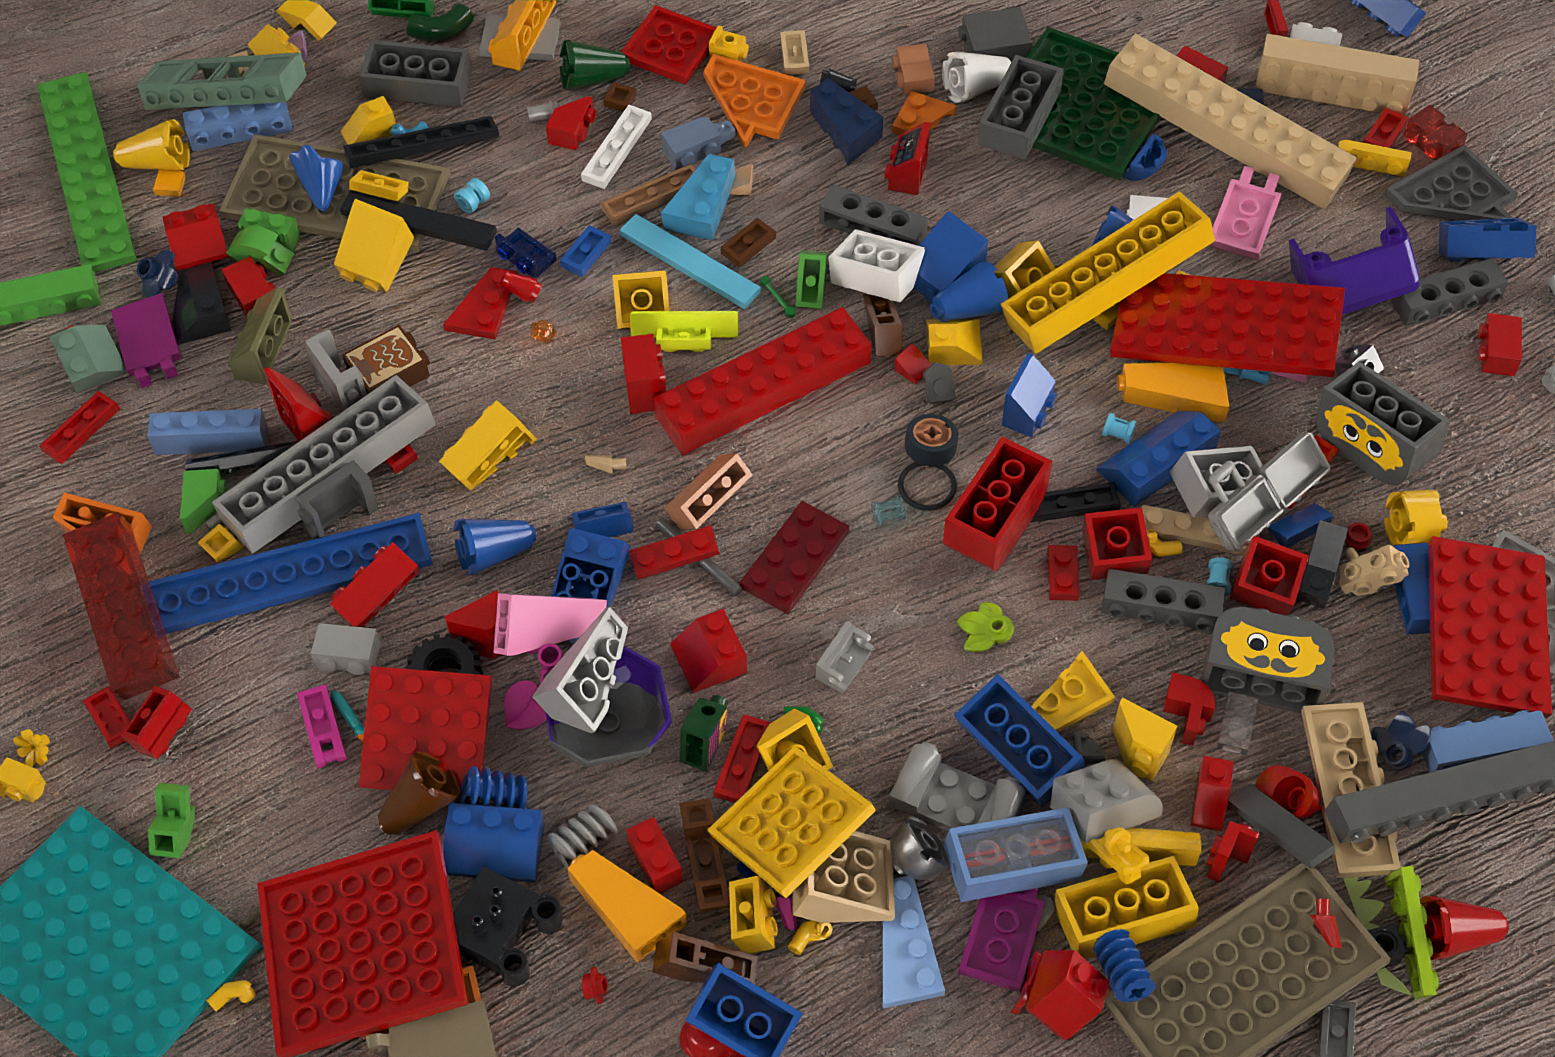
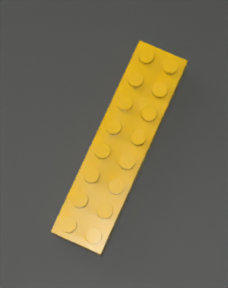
M1180 191L1002 302L1001 307L1008 326L1035 354L1039 353L1213 243L1215 237L1210 218Z

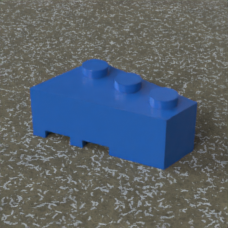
M1520 218L1440 222L1439 254L1447 257L1449 261H1463L1464 257H1474L1477 260H1487L1490 258H1535L1537 226Z

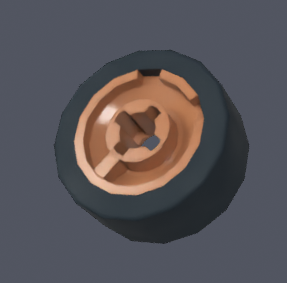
M920 415L913 418L907 426L904 444L906 453L912 460L921 465H943L955 456L959 433L956 425L942 415Z

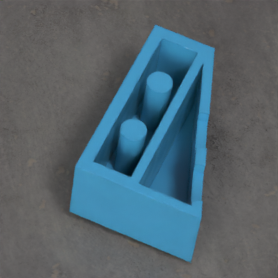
M708 154L662 210L663 228L713 241L736 178L734 159Z

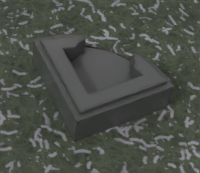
M1074 731V749L1083 757L1085 763L1106 761L1105 751L1101 745L1091 739L1088 734Z

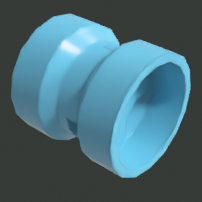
M472 178L467 182L466 188H461L454 193L457 205L468 214H472L478 208L479 203H485L490 198L488 188L478 178Z

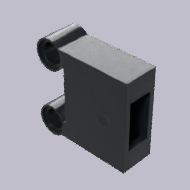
M485 866L453 913L460 955L502 976L504 982L513 987L523 985L530 976V968L525 953L514 947L531 920L534 919L537 929L546 934L558 931L563 923L561 907L556 898L549 895L541 896ZM545 911L555 912L550 918L540 917ZM513 963L522 965L517 971L511 972L507 970Z

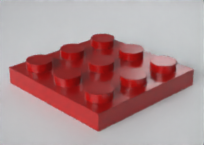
M655 5L621 52L625 54V57L629 58L630 64L686 85L709 53V41L717 27Z

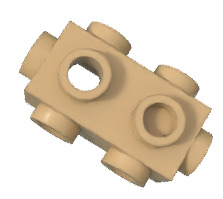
M1390 544L1360 556L1354 548H1348L1345 550L1344 556L1349 562L1339 566L1341 577L1339 578V585L1345 594L1350 592L1357 596L1373 594L1379 587L1399 583L1408 575V558L1403 552L1398 551Z

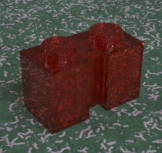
M1430 104L1408 119L1403 136L1429 158L1436 161L1464 145L1468 134L1455 123H1446L1444 121L1445 116Z

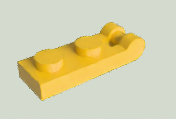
M1341 140L1338 144L1339 148L1357 157L1353 167L1402 177L1406 175L1412 152L1351 140Z

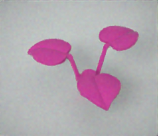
M545 644L541 648L526 652L529 654L538 652V660L542 666L540 684L563 657L560 648L555 644ZM523 680L516 682L508 689L504 698V711L508 728L515 730L531 729L547 720L544 709L532 697L538 689L534 682Z

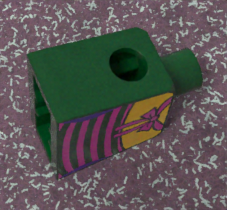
M713 695L710 700L705 698L697 700L681 727L679 762L706 772L708 771L726 731L728 702L724 697Z

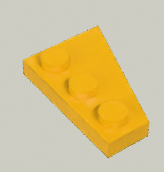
M1081 651L1075 658V661L1059 675L1048 690L1046 689L1031 707L1057 732H1060L1114 702L1115 696L1084 652Z

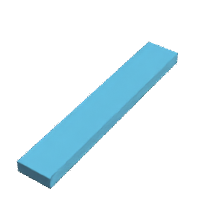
M637 214L620 229V236L743 309H746L761 293V287Z

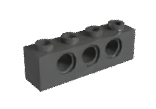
M833 184L819 206L820 224L849 234L856 229L917 246L922 243L927 235L928 217Z
M1494 258L1421 278L1420 285L1415 291L1392 298L1391 303L1405 326L1414 323L1421 324L1428 319L1439 316L1445 317L1456 311L1469 310L1480 304L1498 301L1504 294L1508 280Z
M1108 569L1101 613L1117 618L1129 617L1142 622L1153 621L1165 623L1172 627L1183 626L1195 628L1201 632L1213 631L1218 617L1222 614L1225 588ZM1130 596H1133V597H1136V598H1138V599H1137V600H1134V599H1131V598H1129V597H1130ZM1158 601H1163L1167 604H1160ZM1187 606H1192L1196 609H1190Z

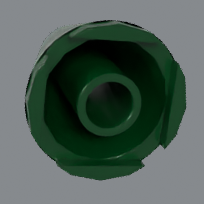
M572 40L562 41L560 58H563V63L560 66V78L562 87L565 90L572 91L624 78L625 73L629 72V58L625 57L623 52Z

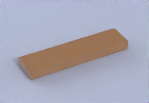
M689 164L601 202V209L611 224L615 226L631 219L635 214L640 215L670 202L696 169L692 164Z

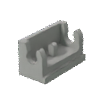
M846 621L817 662L816 679L844 694L874 650V646L869 643L871 636Z

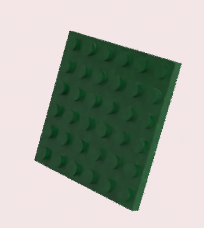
M1047 27L1026 58L1063 68L1061 92L1032 147L1121 181L1130 164L1161 119V116L1104 84L1109 66L1119 52Z

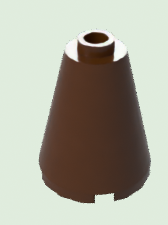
M420 751L409 758L378 813L379 826L385 833L401 835L456 800L461 792L460 784L450 769L445 773L439 767L442 762L438 758Z

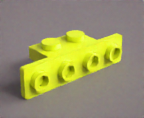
M632 311L630 313L631 336L654 334L656 344H660L661 350L666 352H675L677 350L702 352L704 350H711V338L738 337V312Z

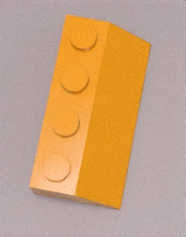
M515 0L513 4L509 5L505 20L500 22L498 33L489 43L488 50L491 53L493 65L521 71L557 3L556 0Z

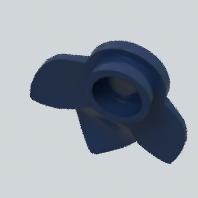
M163 250L156 257H145L138 263L137 274L143 281L142 292L146 298L159 294L161 289L168 290L176 285L178 275L171 266L175 257L173 252Z
M1400 711L1396 715L1388 729L1373 727L1372 740L1376 741L1378 751L1383 754L1385 764L1391 769L1398 771L1409 767L1414 756L1422 753L1427 748L1431 738L1430 727L1419 726L1416 728L1413 719L1404 711ZM1403 751L1402 758L1397 761V753Z

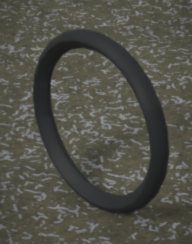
M914 462L905 467L898 479L899 493L902 499L914 508L928 511L937 510L949 504L956 494V478L953 472L944 464L934 467L943 470L948 475L951 481V491L946 499L932 505H923L913 501L907 496L903 486L904 479L911 470L925 465Z

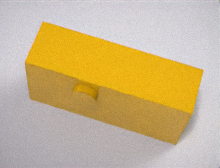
M1171 856L1150 862L1140 868L1141 877L1129 884L1121 881L1119 873L1115 872L1056 889L1055 912L1071 950H1075L1085 960L1096 957L1094 945L1103 934L1116 929L1127 930L1129 932L1128 938L1133 939L1135 945L1194 928L1199 907L1175 857Z

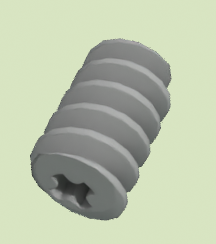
M590 804L587 807L588 813L585 811L578 813V821L571 818L568 820V828L561 825L558 827V835L553 832L548 835V842L552 851L565 867L568 868L567 858L574 860L577 857L576 851L579 850L584 855L588 854L587 843L597 848V836L605 841L608 840L607 829L615 834L618 832L614 821L602 807Z

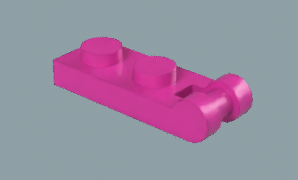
M326 684L298 692L297 696L317 769L326 767L328 762L338 760L339 763L347 760ZM333 743V749L322 751L321 746Z

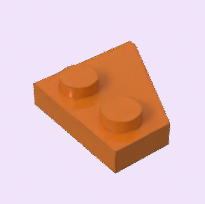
M911 91L892 125V132L900 135L924 122H930V129H933L939 125L940 120L945 116L949 115L952 117L955 115L956 105Z

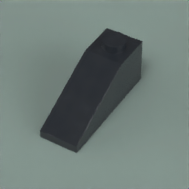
M1322 520L1319 521L1296 601L1325 608L1333 586L1348 528Z

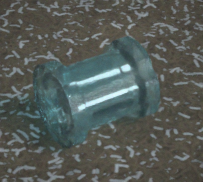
M900 495L894 496L892 500L880 503L877 501L871 502L872 514L877 526H882L883 522L898 518L900 520L906 519L905 506ZM893 509L892 511L884 513L885 510Z

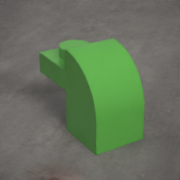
M248 226L239 231L226 253L236 261L251 256L255 263L259 262L279 277L285 274L294 256L293 252L276 241L278 234L259 226Z
M159 783L155 788L156 817L148 828L149 855L180 858L190 840L194 826L195 806H190L189 786Z

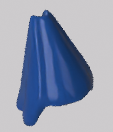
M303 145L299 151L292 152L289 155V159L316 208L325 212L328 210L343 171V164L338 159L322 158L312 146Z

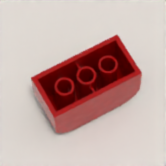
M1001 436L946 517L943 545L997 571L1019 541L1044 499L1049 484L1052 460Z

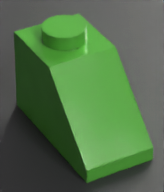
M807 250L800 252L796 307L822 309L828 252Z
M218 469L184 471L180 520L186 534L193 533L217 512L212 502L227 492V482L221 479Z

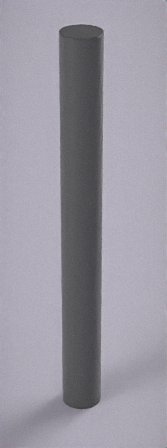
M664 517L660 518L656 523V526L669 538L682 534ZM710 558L697 561L700 566L734 596H737L742 591V587Z

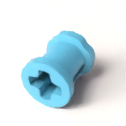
M1110 412L1102 436L1107 437L1110 435L1130 444L1137 421L1132 420L1130 422L1115 417V414Z
M1213 558L1208 563L1210 577L1206 585L1225 588L1224 595H1227L1231 592L1230 576L1234 571L1235 565L1233 561L1227 558Z

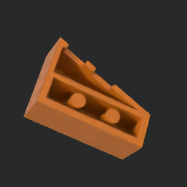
M65 492L52 517L66 533L130 577L152 529V525L140 512Z

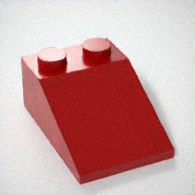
M269 367L263 369L278 416L299 442L334 418L330 411L322 410L321 403L313 392L309 394L301 384Z

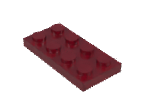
M801 501L741 579L740 586L744 591L789 614L848 535L850 526Z

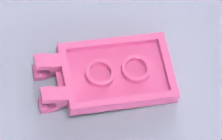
M1244 166L1240 180L1231 179L1212 228L1215 241L1209 246L1258 260L1281 199L1282 193L1275 192L1280 176L1270 173L1265 187L1261 188L1251 185L1255 168Z

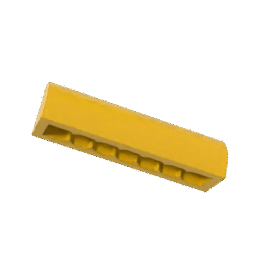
M1134 827L1125 829L1130 833L1131 842L1149 856V863L1174 856L1178 865H1197L1201 854V837L1199 833ZM1080 839L1086 858L1099 859V856L1089 849V843L1085 844Z

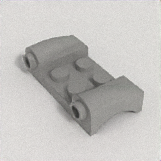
M923 742L922 744L913 745L890 792L888 806L949 831L950 828L1017 817L1024 805L1026 790L1017 779L1012 777L999 779L996 785L941 763V754L938 753V749L930 743Z

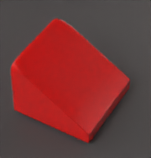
M911 343L895 359L894 371L916 385L923 378L924 370L931 363Z

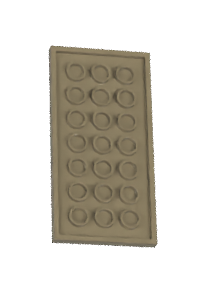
M254 134L219 209L221 218L237 221L240 220L245 208L295 217L298 224L297 228H299L298 231L342 239L348 216L341 215L340 208L350 191L349 180L360 170L409 182L408 192L398 202L435 211L449 179L450 171L447 167L401 159L350 168L343 149ZM303 145L312 146L322 158L338 159L343 164L339 183L329 208L325 212L316 208L289 159V155L294 151H299ZM412 233L415 239L408 251L419 253L426 236Z
M1300 863L1147 966L1145 969L1149 971L1150 979L1156 985L1155 990L1149 996L1136 1002H1122L1116 998L1113 990H1111L1106 996L1104 1006L1142 1057H1253L1389 964L1391 958L1315 867L1310 869L1304 863ZM1316 898L1330 899V915H1335L1341 948L1328 946L1310 917V914H1316Z

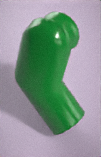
M784 706V715L793 709L801 711L810 716L817 733L822 732L824 720L820 714L805 706Z

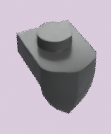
M941 363L929 365L923 372L927 403L955 399L956 394L951 368Z

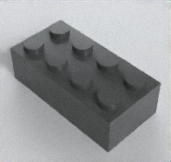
M370 40L359 75L363 96L366 98L384 96L386 100L462 107L472 73L469 49Z
M1015 55L979 122L977 145L1026 159L1061 92L1064 69Z

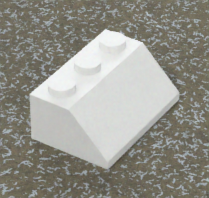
M855 229L828 257L831 284L879 296L891 301L901 302L914 287L925 248Z

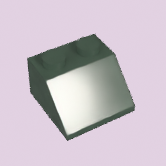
M75 325L49 336L76 394L127 373L125 364L106 325Z

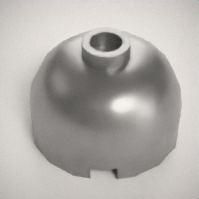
M909 817L892 835L890 841L893 858L892 864L896 871L903 876L907 874L909 877L918 880L932 879L949 866L944 842L936 833L930 836L924 830L928 825L916 817Z

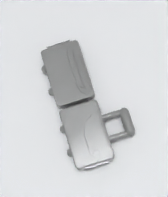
M1311 432L1298 435L1259 470V475L1251 476L1245 482L1242 480L1233 461H1226L1209 476V483L1213 486L1221 503L1209 512L1208 518L1216 535L1227 551L1238 552L1244 546H1247L1253 536L1259 534L1263 529L1270 527V523L1284 511L1281 508L1289 507L1293 502L1300 501L1301 495L1310 487L1318 485L1319 479L1330 470V465ZM1231 473L1238 488L1227 497L1219 482Z

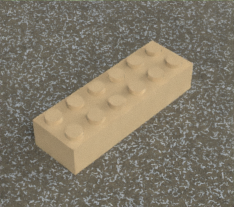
M1267 34L1258 68L1255 89H1263L1265 93L1382 113L1386 107L1406 116L1417 82L1420 60Z

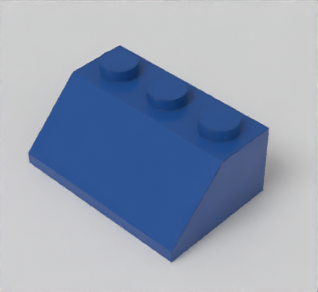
M450 803L444 830V861L447 875L476 878L485 866L512 881L536 882L545 828L542 811Z
M717 963L713 966L698 992L685 1021L744 1057H779L803 1013L720 963Z

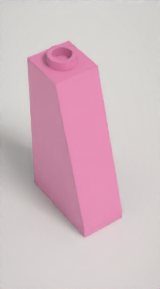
M498 593L494 653L513 656L541 648L545 644H556L580 637L603 610L607 608V600Z

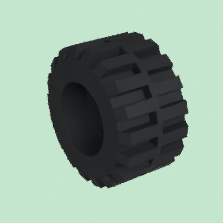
M440 634L433 635L434 639L430 641L426 638L422 640L421 647L416 645L413 648L414 655H409L407 659L408 666H406V669L439 671L444 668H455L460 670L459 673L484 675L477 650H474V646L470 641L465 643V639L459 635L456 639L453 638L452 634H446L442 638H440Z

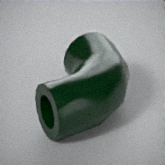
M459 3L440 16L429 17L414 13L408 20L406 33L410 37L428 42L445 41L458 36L474 21V15L468 7Z

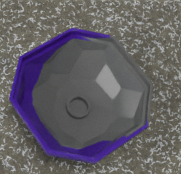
M626 646L623 647L621 659L616 661L613 673L616 676L614 686L610 687L607 700L610 701L608 712L595 732L589 733L552 719L546 713L551 745L561 754L585 767L648 755L672 723L661 667Z

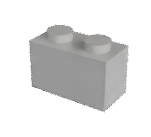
M319 623L311 656L315 667L326 672L340 670L348 671L355 675L370 674L371 666L376 665L381 642L377 629Z

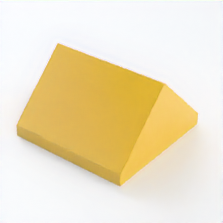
M666 270L612 275L617 329L631 328L630 313L632 311H670Z

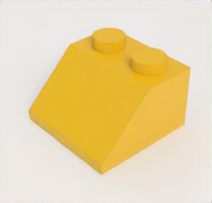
M1036 240L1018 243L995 265L997 270L994 271L997 279L1002 277L1009 299L1056 268L1040 242Z
M1122 697L1118 706L1113 733L1125 766L1136 776L1153 781L1170 752L1177 725Z

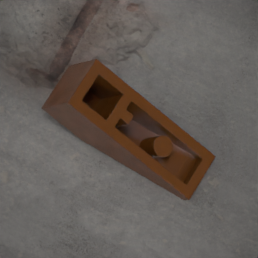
M863 294L875 355L890 358L900 354L903 351L902 324L893 301L875 295Z
M671 932L656 943L652 973L680 981L704 983L713 966L720 963L755 984L758 956L677 932Z

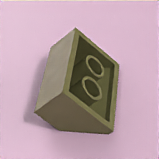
M277 287L258 298L253 309L249 310L244 330L239 332L236 348L234 351H231L228 358V366L231 367L234 379L266 384L267 380L263 369L267 367L273 368L292 324L283 288Z

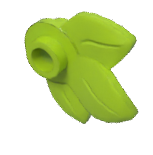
M982 602L979 612H967L957 620L959 627L967 634H970L964 644V650L968 652H983L989 650L995 643H1005L1010 640L1014 631L1012 621L1008 617L1003 616L1002 610L998 605L991 602Z

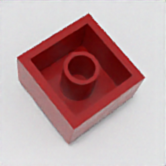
M654 334L621 337L630 414L655 411L654 397L666 392L661 345L655 344Z
M1142 508L1086 513L1084 515L1082 533L1091 580L1106 579L1108 569L1148 574L1152 556Z
M1253 536L1244 550L1229 599L1257 609H1266L1271 613L1288 615L1294 607L1309 555Z

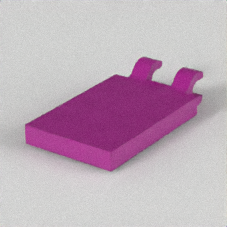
M160 293L111 310L124 364L129 376L135 375L136 380L140 382L141 388L152 385L148 370L160 366L165 371L167 379L177 377L178 372L174 361L180 360L182 357L164 295Z
M1040 887L1025 890V893L1018 891L979 900L958 974L1020 992L1045 905V900L1037 898Z

